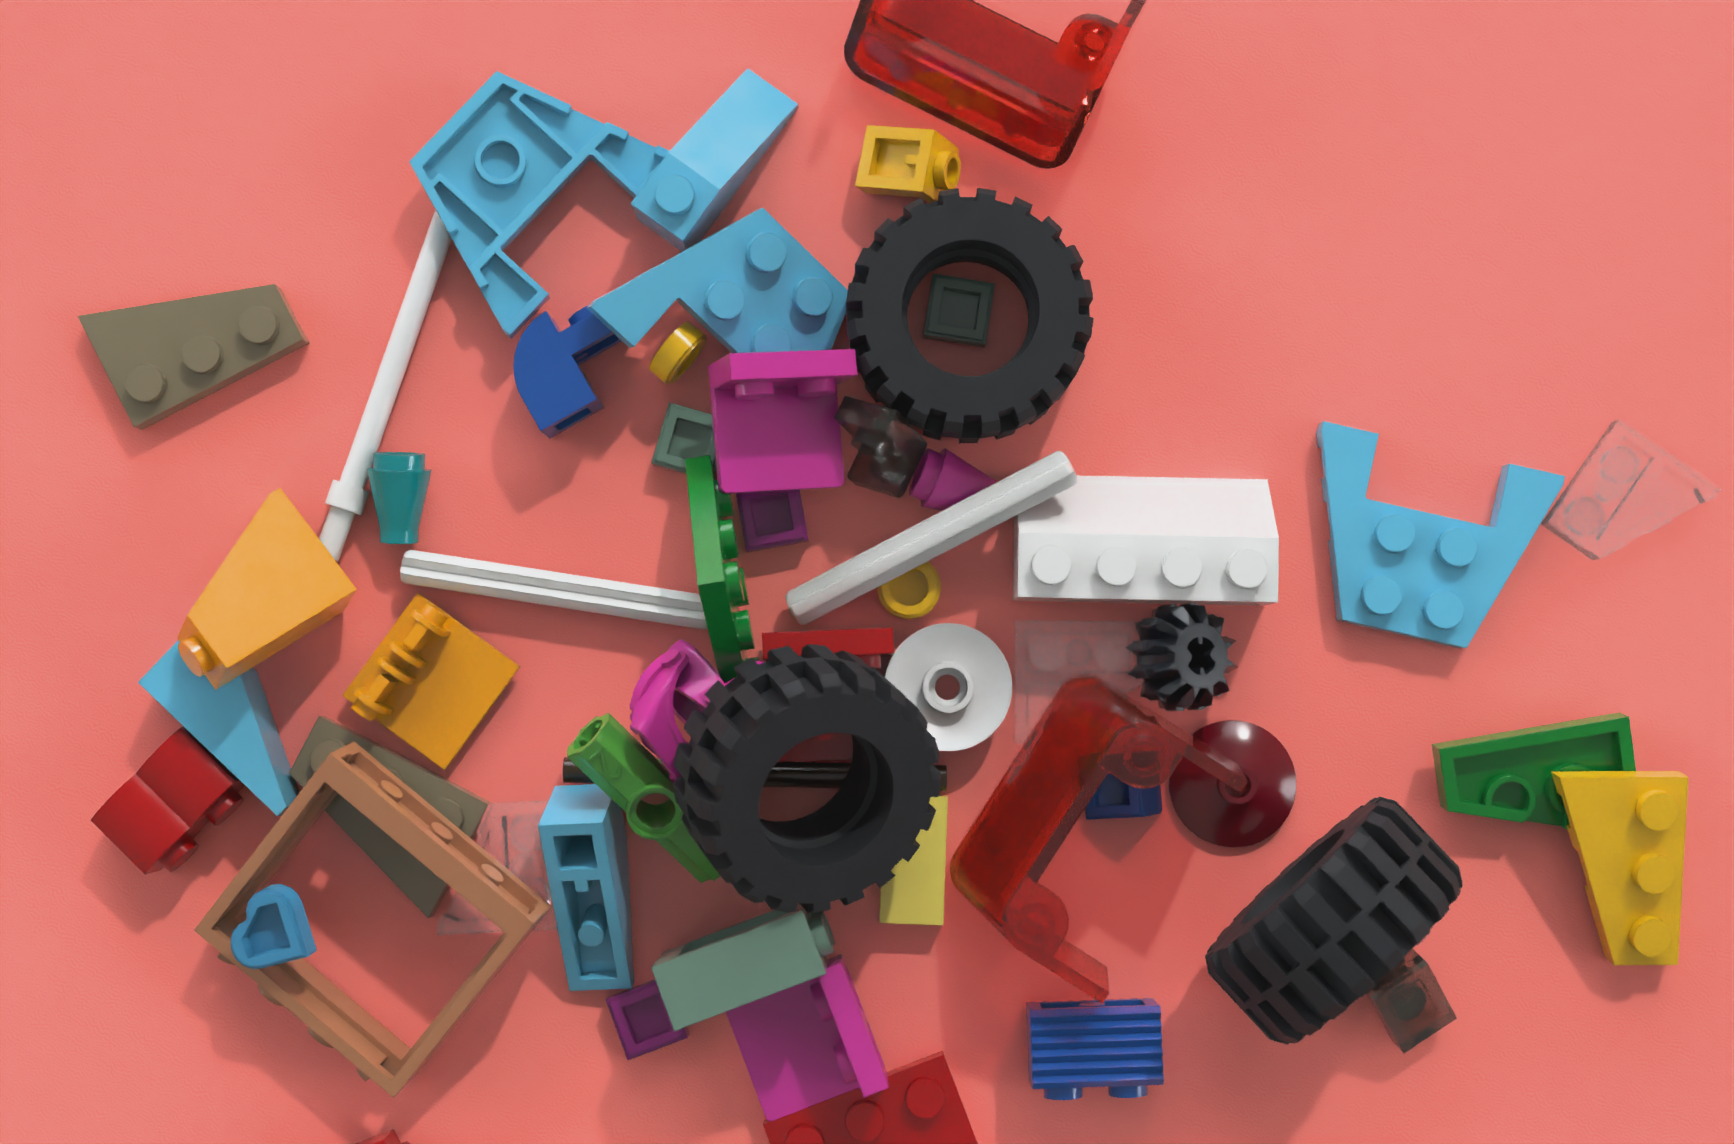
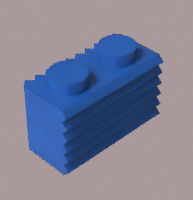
M1153 998L1026 1002L1029 1082L1032 1089H1044V1098L1051 1100L1079 1099L1083 1097L1084 1087H1108L1109 1096L1137 1098L1148 1095L1147 1085L1164 1084L1161 1008Z

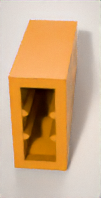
M281 488L271 492L187 614L177 637L180 641L178 644L179 653L187 667L198 677L205 675L215 690L343 613L357 590Z

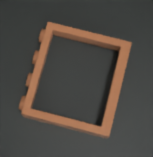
M353 741L329 753L194 931L220 952L217 958L225 963L236 965L258 984L259 991L267 1000L278 1006L286 1007L305 1023L308 1032L317 1042L326 1047L336 1049L356 1066L358 1074L365 1082L369 1079L373 1080L394 1098L420 1072L551 909L552 905ZM337 794H340L504 931L412 1048L407 1046L304 958L262 969H251L237 961L231 951L230 940L233 931L240 923L247 920L246 908L248 901L255 893L266 888Z

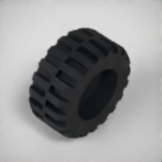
M956 188L939 191L938 201L926 205L921 198L903 207V216L896 221L888 218L874 232V241L869 248L862 249L855 263V274L852 283H849L846 300L847 336L850 349H855L857 372H860L865 382V389L876 403L880 401L890 410V417L905 427L909 423L923 430V436L939 441L941 436L958 438L959 443H978L980 438L992 436L997 440L1014 434L1016 429L1027 423L1033 424L1045 415L1048 409L1061 398L1074 379L1085 358V349L1092 335L1094 318L1090 317L1089 310L1093 300L1090 280L1083 279L1080 268L1084 261L1075 245L1065 246L1059 238L1063 229L1051 217L1048 216L1041 222L1030 214L1033 205L1016 196L1012 205L995 200L996 190L977 188L976 197H960L959 190ZM972 262L996 269L1016 285L1026 302L1028 327L1025 340L1019 351L1008 363L991 373L980 376H961L943 371L929 363L921 355L911 338L907 312L913 292L927 274L948 264Z
M807 644L802 647L801 656L791 647L785 646L769 650L767 653L769 661L758 665L751 657L734 667L738 675L726 686L718 680L705 693L710 703L702 713L696 709L693 710L684 726L685 731L691 737L689 744L680 743L677 746L674 766L682 777H677L673 787L675 801L684 812L681 819L689 834L726 883H731L741 896L753 903L765 901L771 910L791 913L796 911L798 903L801 904L807 913L823 912L831 909V901L840 899L846 906L864 898L862 890L874 883L881 888L895 877L891 870L902 858L907 862L910 861L920 847V844L915 840L921 829L929 830L936 809L929 801L930 797H938L940 794L941 772L932 765L938 762L940 754L936 739L927 731L928 722L920 710L874 667H869L861 658L844 650L834 654L824 645ZM828 733L852 735L853 755L849 772L838 792L824 806L807 816L795 820L769 821L759 818L760 795L765 780L774 765L786 752L814 736Z
M1380 796L1378 798L1375 797L1365 805H1361L1354 810L1347 818L1342 819L1328 833L1315 841L1301 856L1290 863L1280 875L1256 895L1255 899L1247 907L1243 908L1233 919V922L1220 933L1217 941L1207 950L1205 959L1208 973L1270 1040L1287 1045L1289 1043H1297L1305 1035L1310 1036L1320 1030L1325 1023L1337 1018L1359 997L1362 998L1376 986V983L1397 967L1405 959V956L1424 940L1430 933V929L1445 916L1450 909L1449 905L1460 894V888L1463 887L1459 866L1397 801Z

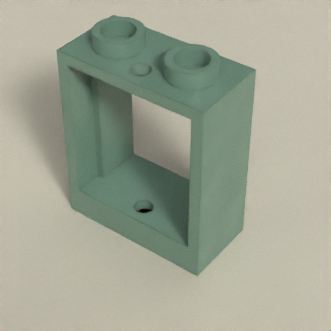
M798 903L797 909L794 912L787 913L771 910L665 950L652 965L651 969L673 1029L676 1031L826 974L828 955L835 952L833 947L835 940L824 911L807 913L801 904Z

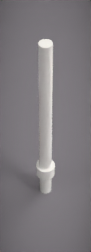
M436 210L339 481L333 479L325 500V504L330 505V509L319 540L335 561H339L355 514L361 516L370 493L364 490L368 479L367 469L372 468L373 453L378 451L452 241Z

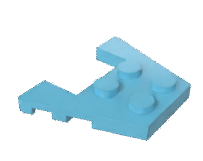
M496 71L409 162L503 332L512 339L550 299L548 292L503 252L507 246L590 160L595 162L631 197L635 198L669 150L658 145L657 147L651 146L628 135V131L609 122H606V124L573 110L570 104Z
M760 208L690 246L665 262L638 275L613 291L593 300L587 309L629 348L635 347L668 308L677 301L731 353L831 350L847 313L846 300L848 290L764 208Z
M1325 421L1319 423L1316 437L1317 446L1321 448L1324 476L1321 479L1323 501L1327 503L1330 530L1328 547L1336 620L1454 648H1467L1560 492L1565 476L1510 463L1502 466L1489 526H1484L1367 499L1366 492L1379 434Z

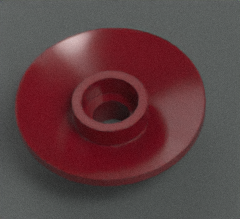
M1219 721L1198 729L1179 747L1170 768L1169 793L1176 814L1193 834L1214 845L1235 848L1245 847L1268 838L1285 822L1295 800L1296 774L1287 750L1269 731L1245 721ZM1235 772L1242 773L1247 780L1246 791L1238 797L1231 796L1225 786L1227 778Z

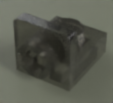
M844 396L834 419L853 437L851 445L858 450L847 478L856 486L895 498H901L906 492L928 443L898 410Z
M1414 949L1405 956V959L1391 972L1389 971L1366 994L1390 1039L1403 1053H1406L1457 1019L1429 964Z

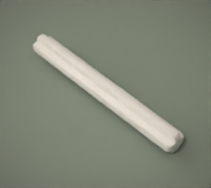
M1056 451L791 589L785 595L788 609L800 625L808 624L1074 486L1077 483L1076 472L1068 457L1062 451Z
M417 550L406 551L401 562L400 578L406 584L703 630L708 629L700 594Z

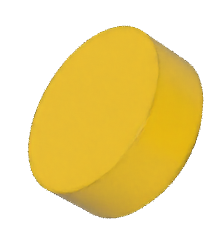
M684 322L660 347L649 365V371L665 384H673L698 358L706 345V335L691 322Z
M926 562L877 587L881 604L890 614L901 619H917L926 615L936 605L941 592V582L936 569L929 562Z

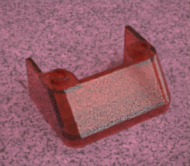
M860 0L845 41L844 57L849 69L864 82L1035 167L1051 169L1061 166L1070 158L1131 38L1148 0H1131L1119 23L1099 14L1088 13L1079 15L1069 22L1059 42L1037 33L973 0Z
M1078 674L1065 680L1057 689L957 845L950 863L951 880L959 893L1014 948L1103 1004L1109 994L1107 966L1065 940L1069 927L1067 908L1063 900L1056 893L1038 882L1102 781L1110 773L1122 782L1135 788L1147 789L1156 787L1171 776L1183 757L1240 793L1248 781L1237 763L1096 675Z

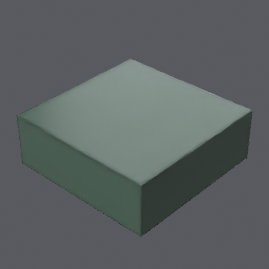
M933 273L922 338L984 348L995 283Z
M669 402L651 463L658 467L687 474L685 459L710 455L716 476L717 467L712 414Z

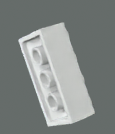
M1076 475L1077 483L1074 486L1014 516L1012 601L1196 603L1198 605L1265 606L1278 603L1279 535L1268 479Z

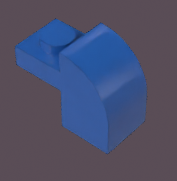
M589 305L575 312L568 319L571 326L563 331H560L558 325L547 311L543 312L528 325L516 347L513 367L517 389L540 431L550 439L604 409L602 402L580 365L618 344L621 340L587 309Z

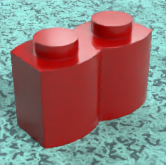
M181 727L159 746L144 762L137 773L126 781L91 818V821L145 875L160 871L164 867L169 872H173L196 852L199 844L194 838L205 824L210 821L214 826H218L239 808L244 801L239 791L245 785L185 727Z

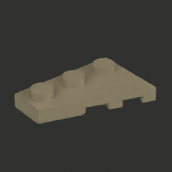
M276 284L78 316L133 426L141 430L310 344L283 290Z
M326 716L318 717L289 772L302 787L306 785L329 753L355 741L474 840L492 802ZM337 794L325 810L328 815L428 919L433 917L449 885L340 794Z

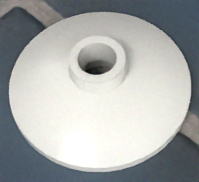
M940 623L916 631L896 649L886 670L885 678L900 690L927 720V731L935 737L939 751L964 750L983 742L1001 725L1011 703L1012 677L1005 656L988 636L966 625ZM951 675L957 679L959 692L956 697L944 700L937 695L935 684L939 677Z

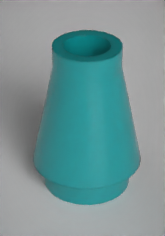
M373 453V468H368L367 472L380 528V543L414 544L419 542V526L432 471L425 468V453Z

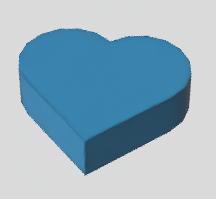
M272 884L252 896L246 908L247 920L235 928L230 940L231 951L236 960L243 966L251 969H262L305 958L317 951L306 912L298 893L291 887L283 884Z

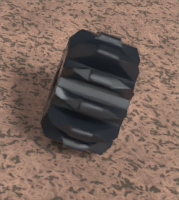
M1196 603L1180 604L1179 606L1167 604L1152 610L1150 618H1144L1136 623L1135 627L1141 641H1134L1125 648L1137 656V665L1128 675L1136 679H1143L1140 697L1147 698L1149 701L1157 700L1160 709L1175 712L1184 711L1185 708L1187 710H1202L1206 706H1212L1214 696H1220L1222 693L1228 692L1229 687L1224 673H1230L1238 668V666L1227 657V649L1236 640L1227 636H1221L1224 618L1217 617L1214 614L1207 615L1205 605H1198Z

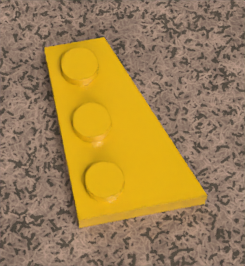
M1551 771L1556 791L1562 796L1569 820L1567 829L1572 846L1578 851L1587 885L1585 890L1605 958L1614 966L1678 965L1689 777L1680 771Z

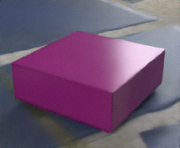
M800 490L736 494L747 553L809 542Z
M655 979L635 986L632 989L611 995L606 999L627 1060L684 1040L690 1035L687 1027L674 1031Z

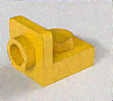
M867 125L855 187L869 194L917 197L924 199L928 203L938 201L939 191L954 189L959 182L961 174L959 149L934 129Z

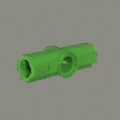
M609 712L603 716L593 718L579 731L577 737L568 746L567 758L626 812L627 822L634 833L642 838L656 840L700 883L707 880L715 881L719 878V873L693 840L681 819L684 812L675 801L673 782L669 778L670 772L660 759H657ZM654 793L664 794L669 797V800L664 803L655 805L646 803L641 799L648 794Z

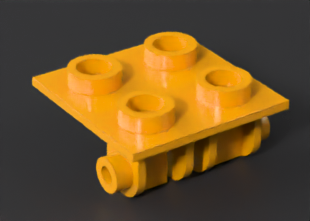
M417 592L342 696L353 703L351 708L357 714L370 722L375 719L428 759L446 770L521 666Z

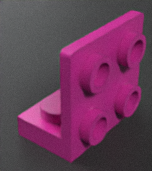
M855 349L729 353L708 366L717 479L720 493L738 494L837 488L844 484L837 384L857 376Z
M842 954L828 959L826 974L726 1012L768 1121H774L859 1087L864 1097L889 1088L888 1072Z

